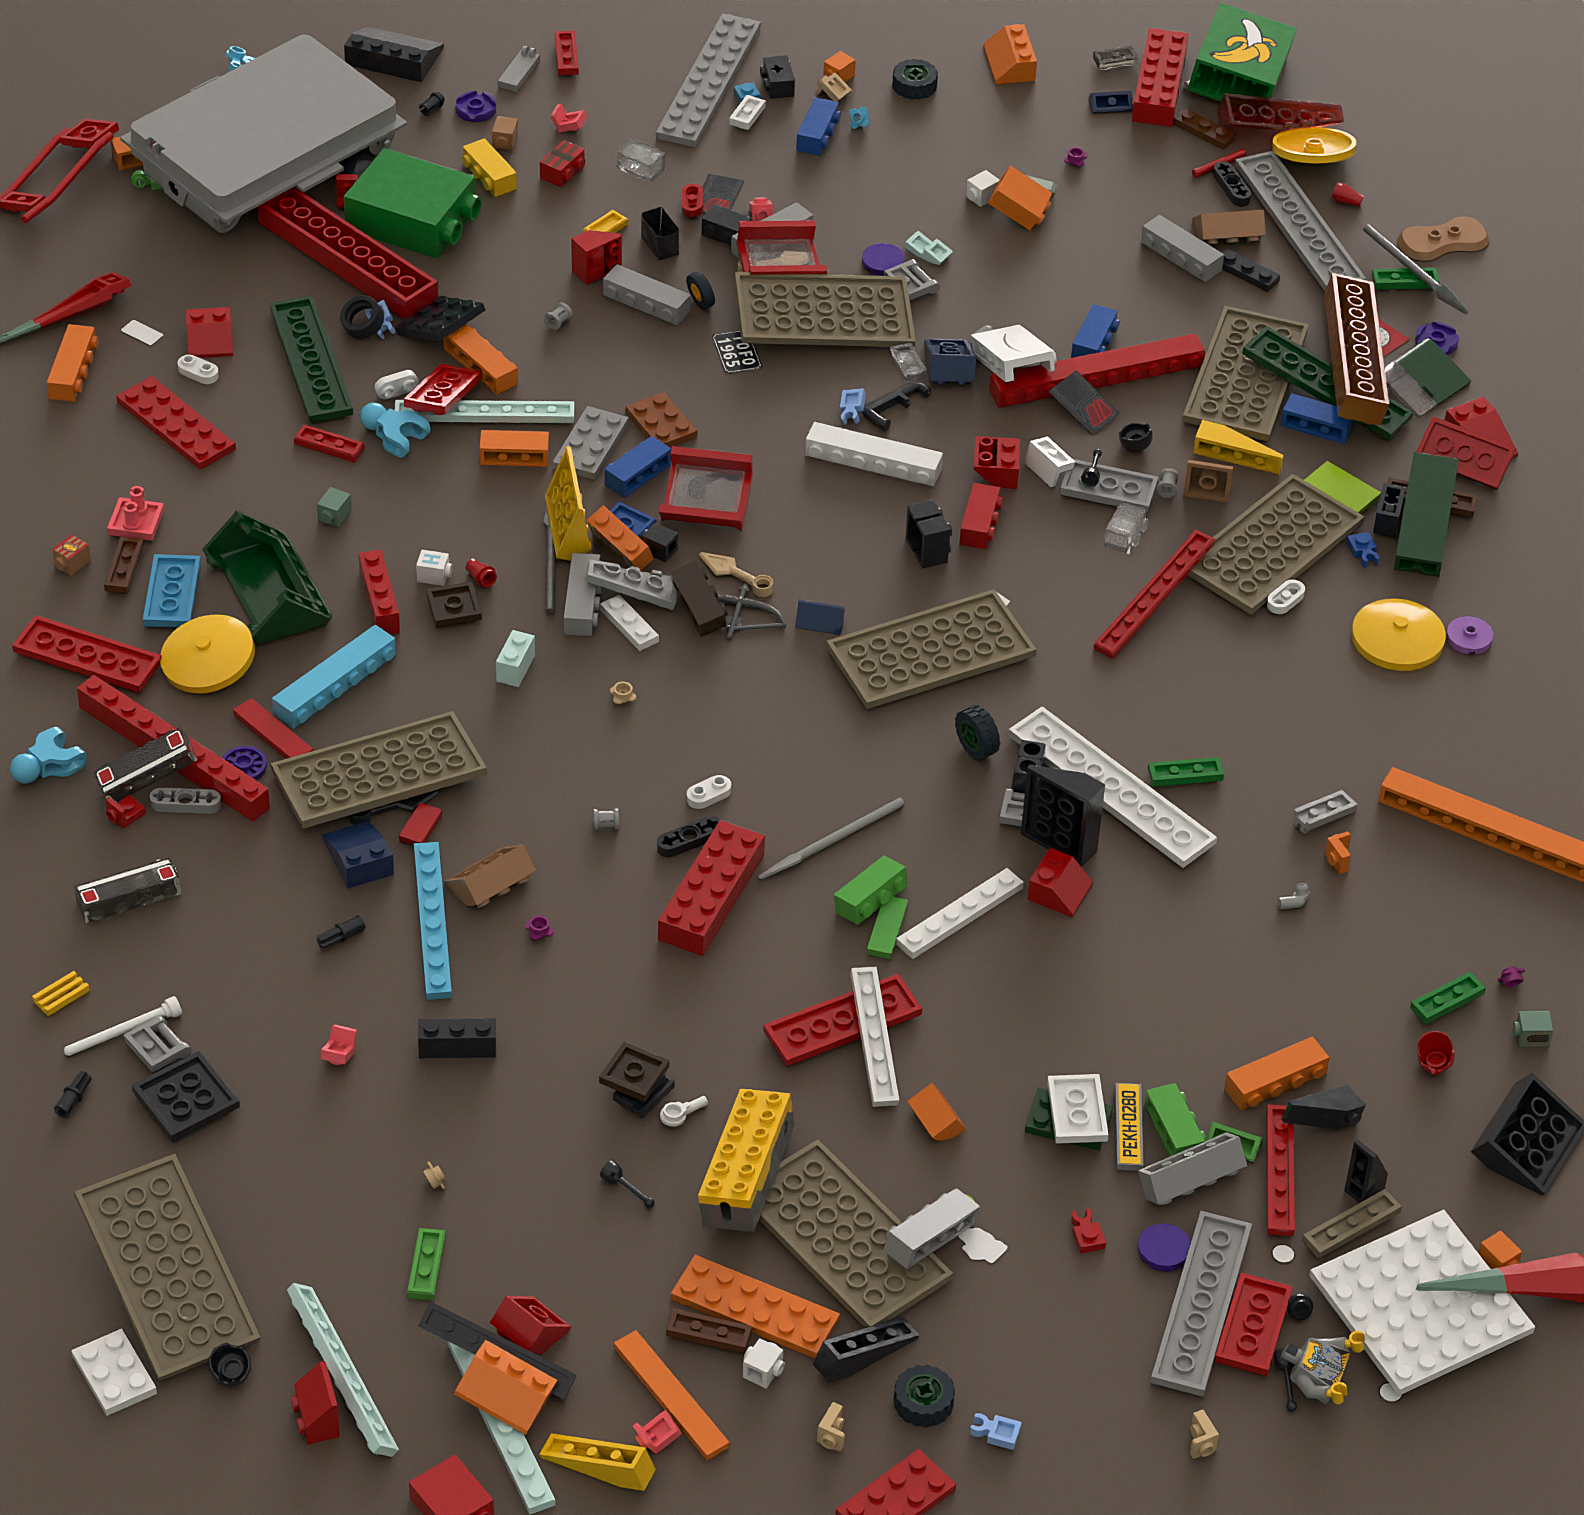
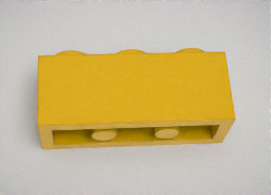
M485 138L463 146V156L461 157L463 165L473 173V176L494 197L517 189L515 170Z

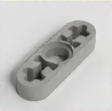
M156 788L150 793V805L157 812L213 814L221 809V796L219 792L211 789ZM183 798H190L192 800L187 804L179 802Z

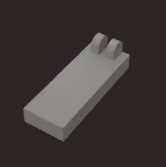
M528 46L522 47V50H520L499 78L498 87L514 92L520 89L540 62V55L536 54L535 48H530L529 50Z
M1340 790L1294 809L1292 817L1295 819L1294 825L1300 828L1303 834H1306L1309 830L1355 812L1358 804L1343 790Z

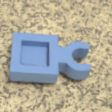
M382 300L378 304L384 313V323L377 334L381 339H384L383 333L385 330L389 329L394 334L395 329L390 323L393 321L389 308L386 302ZM365 309L368 320L372 315V309Z
M864 388L842 391L840 409L844 425H847V420L853 417L854 423L858 424L860 418L857 412L864 410L866 398Z
M975 1414L974 1423L982 1426L971 1425L970 1434L972 1436L982 1437L986 1435L988 1436L987 1443L1014 1450L1022 1422L995 1415L994 1420L991 1421L983 1414Z

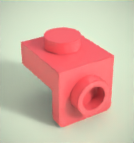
M557 104L551 114V118L560 133L579 130L583 126L587 115L584 110L566 113L563 105Z
M766 197L754 198V201H749L752 221H761L773 215V204Z
M333 1025L331 1027L330 1040L321 1049L320 1059L327 1060L334 1065H345L355 1053L357 1030Z
M665 1410L643 1427L638 1422L633 1425L638 1433L635 1439L639 1445L649 1448L655 1454L682 1435L669 1413Z

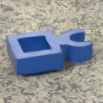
M1369 532L1347 536L1346 543L1354 558L1361 557V565L1364 568L1367 567L1368 560L1373 561L1375 566L1378 565L1379 555L1376 553L1377 546Z

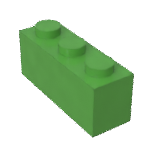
M885 855L833 894L836 913L857 925L879 909L881 904H886L890 896L894 897L908 886L906 867Z
M1176 1083L1146 1091L1144 1106L1169 1157L1207 1141L1205 1133L1200 1131L1197 1126L1194 1112L1190 1111L1187 1106L1185 1094L1179 1091Z

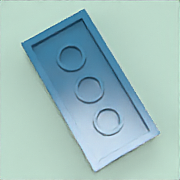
M154 554L143 615V626L180 627L192 620L201 567V556Z

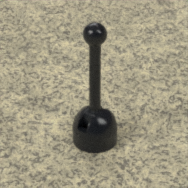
M1100 449L1093 451L1094 459L1092 466L1087 467L1081 476L1082 483L1088 487L1096 486L1100 479V473L1096 469L1098 458L1102 455Z
M610 1160L604 1165L600 1172L602 1179L613 1184L619 1181L643 1200L647 1208L654 1206L655 1201L653 1198H647L622 1178L623 1170L618 1163Z
M1280 1348L1274 1352V1361L1277 1368L1284 1370L1288 1396L1286 1408L1288 1411L1293 1412L1297 1409V1404L1293 1400L1290 1370L1293 1369L1294 1364L1281 1358L1284 1348Z

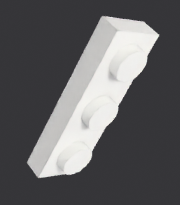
M620 595L600 603V611L639 651L659 642V635Z

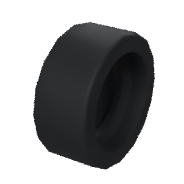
M365 295L356 296L343 306L340 312V321L347 333L353 338L366 339L375 335L381 329L384 323V313L372 297ZM364 309L373 310L370 319L366 323L358 326L352 325V320L358 312Z

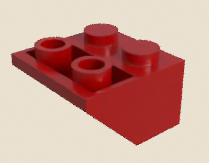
M588 230L572 237V272L588 285L605 277L617 264L622 266V235L619 233Z
M975 436L974 471L992 486L1017 489L1020 439Z

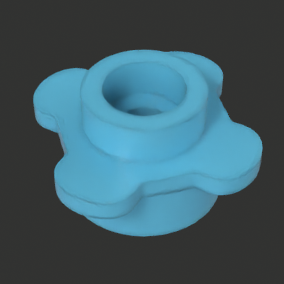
M866 107L850 109V126L853 129H857L858 126L867 127L869 125L870 116Z

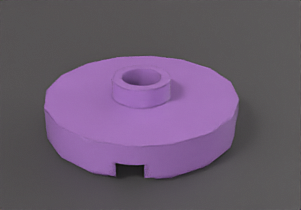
M1470 616L1459 617L1452 620L1447 628L1448 644L1454 650L1463 654H1469V652L1481 654L1492 645V628L1479 618Z

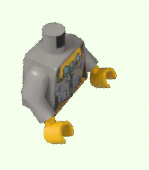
M1354 1331L1350 1334L1349 1339L1346 1337L1309 1338L1301 1349L1288 1343L1283 1350L1281 1358L1294 1364L1290 1374L1291 1381L1298 1385L1307 1398L1318 1399L1324 1404L1332 1398L1335 1404H1341L1344 1401L1343 1395L1346 1396L1348 1394L1346 1384L1340 1382L1350 1355L1348 1348L1351 1347L1357 1353L1362 1352L1365 1335L1362 1331Z

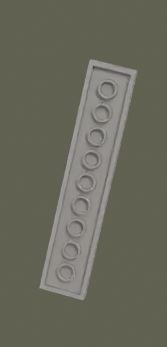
M722 13L658 127L656 139L696 147L761 28L760 21Z
M1274 151L1235 160L1237 170L1324 291L1332 273L1366 280V277Z

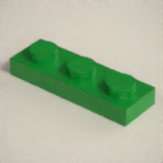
M1408 268L1372 269L1371 276L1375 290L1430 288ZM1421 268L1435 281L1440 282L1436 268Z
M1219 757L1148 763L1152 787L1223 781L1224 771Z
M1468 972L1411 1001L1410 1009L1425 1024H1428L1484 995L1486 987L1471 972Z

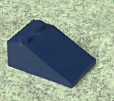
M924 339L927 371L931 381L936 384H946L947 381H955L956 384L961 385L975 382L976 355L968 340Z
M369 821L322 834V838L347 889L394 875L393 854L385 838Z

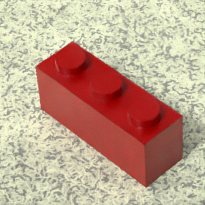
M973 483L961 525L959 545L987 549L988 541H993L995 533L993 525L997 526L999 518L997 510H1001L1003 504V497H1000V487Z

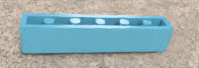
M377 625L372 626L272 697L273 715L292 729L304 723L310 716L322 710L328 703L340 697L349 688L357 685L360 680L375 672L377 668L387 661H390L396 655L395 638Z

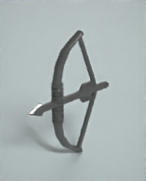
M747 582L738 589L740 591L739 597L727 596L725 594L718 595V598H716L718 602L736 605L733 616H729L726 619L727 626L724 628L728 629L727 639H731L736 630L787 627L786 622L777 609L754 599H745L746 592H749ZM741 607L759 608L768 611L776 616L780 623L741 626L742 619L739 617Z

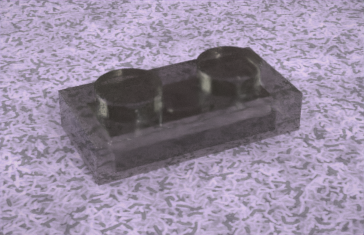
M1132 45L1093 51V59L1099 70L1138 64L1139 57Z

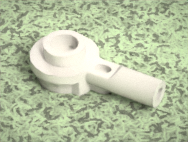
M705 1096L683 1104L681 1102L668 1103L661 1110L660 1119L665 1125L679 1126L684 1123L687 1114L707 1106L708 1100Z

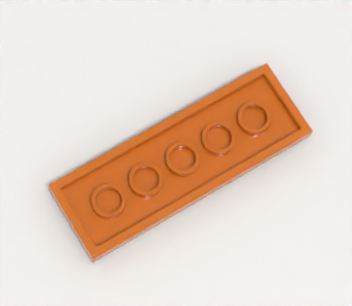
M694 1255L671 1292V1300L715 1318L752 1326L753 1334L814 1359L822 1342L829 1339L840 1320V1313L698 1255Z

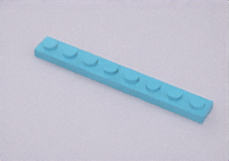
M439 842L414 843L426 1000L452 998Z

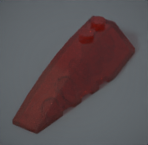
M1224 93L1217 109L1220 126L1288 130L1301 127H1321L1344 122L1341 105Z

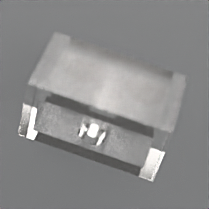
M630 138L617 151V168L653 182L666 169V152Z
M1121 501L1105 530L1104 547L1130 554L1133 547L1138 546L1141 532H1145L1149 522V519H1146L1147 509Z

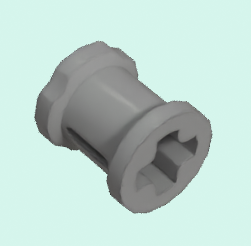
M560 302L556 305L555 310L545 314V323L550 329L558 330L564 321H568L573 317V312L567 304Z
M1165 468L1159 474L1160 483L1157 485V493L1164 498H1171L1177 492L1176 483L1179 481V473L1175 469Z
M618 808L609 811L593 809L594 831H598L599 828L614 827L615 830L619 829Z

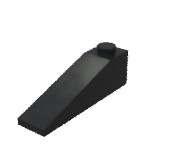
M904 1317L823 1341L813 1365L828 1383L857 1373L917 1340L919 1334Z

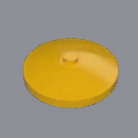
M1301 127L1276 134L1273 138L1272 149L1278 156L1291 161L1312 164L1332 163L1353 156L1356 152V139L1352 135L1336 129Z
M1383 599L1366 605L1355 616L1351 632L1353 644L1364 658L1380 667L1397 671L1417 670L1432 664L1443 652L1446 639L1444 625L1434 612L1419 603L1404 599Z
M206 615L184 623L171 633L162 647L160 663L166 679L177 689L189 693H209L233 684L245 674L253 661L255 644L249 629L238 619L226 615Z

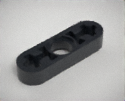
M1217 162L1214 165L1213 177L1228 198L1236 206L1244 207L1249 205L1251 191L1234 167L1228 162Z
M708 816L661 834L657 839V852L663 857H673L704 845L720 819ZM686 834H693L696 836V838L688 840L685 839L683 836Z

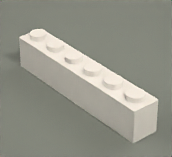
M818 422L813 423L806 438V456L933 487L942 470V452Z

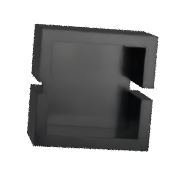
M933 499L908 505L905 539L911 550L915 552V557L922 569L948 563V554L951 552L950 536H952V527L949 522L945 521L942 509L937 507Z

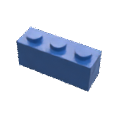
M814 98L797 133L796 151L821 155L823 149L828 147L829 136L834 134L835 124L840 122L841 111H838L839 102Z
M1096 304L1092 305L1072 344L1071 358L1106 351V346H1110L1112 342L1113 332L1116 333L1119 328L1120 320H1117L1118 310Z
M1291 393L1283 409L1281 426L1345 444L1352 430L1354 420L1339 417L1337 406Z
M653 436L649 437L604 469L605 486L621 497H627L671 466V448Z

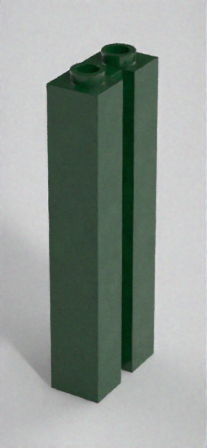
M1414 452L1394 570L1412 572L1413 569L1422 570L1421 574L1440 577L1459 459Z

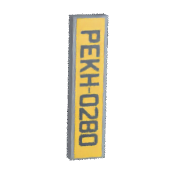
M1115 1083L1117 1170L1138 1171L1143 1169L1141 1084Z

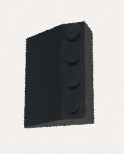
M365 27L352 33L344 44L345 62L352 67L422 82L444 48V44L377 28Z
M1029 765L1026 775L1021 835L1048 850L1052 848L1073 856L1082 867L1098 850L1105 784L1086 773Z
M1531 1073L1513 1085L1470 1152L1490 1170L1540 1195H1544L1584 1133V1120L1538 1077Z

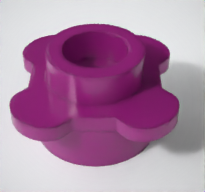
M1072 147L1068 150V156L1064 158V161L1073 166H1083L1084 159H1087L1088 155L1082 148Z
M534 916L525 924V929L529 930L532 940L552 936L554 933V929L549 926V920L545 916Z
M1516 966L1505 968L1501 973V977L1497 980L1500 983L1503 982L1504 987L1517 986L1524 981L1522 973L1525 972V969H1517Z

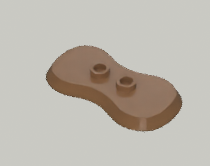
M1458 217L1438 226L1409 227L1399 234L1397 242L1403 253L1411 259L1429 261L1448 252H1472L1484 249L1489 244V236L1482 224L1476 219Z

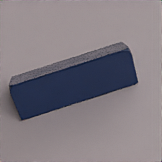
M1131 91L1090 93L1089 103L1092 113L1133 111Z
M799 599L795 626L800 629L840 635L844 625L845 607Z

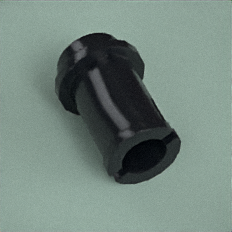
M440 92L431 93L430 98L419 105V109H422L420 112L425 116L430 115L437 107L443 106L444 96Z

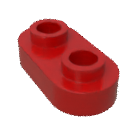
M687 184L682 188V212L685 216L695 218L703 213V188L699 184Z

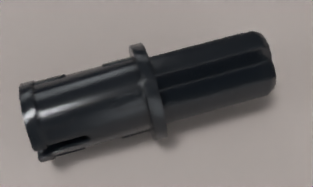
M357 915L342 924L336 923L334 928L318 935L316 940L319 947L325 949L341 940L343 942L347 941L348 937L365 930L366 926L361 916Z
M81 1071L71 1085L64 1088L63 1096L53 1108L58 1116L67 1118L77 1102H81L83 1099L82 1094L92 1080L91 1075L87 1074L86 1071Z

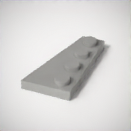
M590 560L588 563L585 581L670 610L674 609L677 591L672 584L671 576L662 575V571L642 572L639 567L633 566L623 569L619 564Z

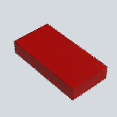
M419 803L401 831L399 841L414 846V843H425L442 817V809Z

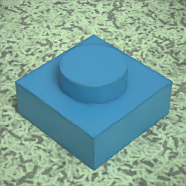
M753 82L734 86V94L739 103L743 101L746 95L760 99V93Z

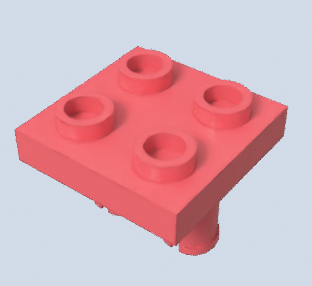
M134 486L130 489V499L119 497L108 524L107 533L112 536L153 541L165 510L164 503L145 501L144 489L140 486Z

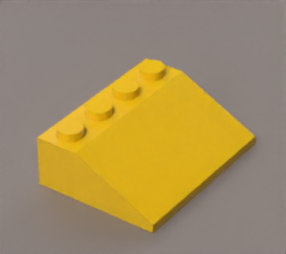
M566 446L545 494L556 558L571 561L572 553H590L591 540L588 538V525L585 522V509L582 506V494L579 491L572 450L570 446Z

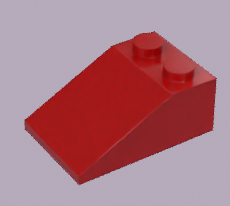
M1484 397L1446 410L1445 421L1515 447L1496 409ZM1517 449L1514 453L1513 458L1518 456Z

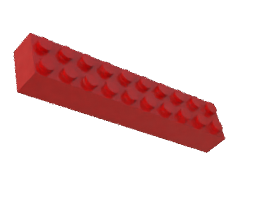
M295 187L257 206L258 220L261 225L366 295L372 297L375 301L380 302L384 300L389 310L404 319L418 312L419 308L428 306L438 297L437 280Z

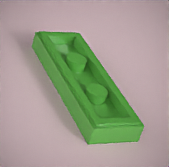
M890 896L886 904H881L867 947V955L886 959L892 958L896 939L899 936L908 908V899Z
M419 1228L407 1298L434 1300L446 1230Z

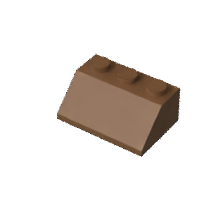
M1264 210L1207 213L1192 218L1197 238L1205 241L1208 245L1218 244V240H1226V243H1237L1242 238H1247V242L1260 241L1259 237L1266 235Z
M524 844L503 847L443 882L466 906L476 905L477 908H480L491 902L489 898L495 894L501 896L509 892V886L514 883L519 885L530 879L529 875L535 872L536 869Z

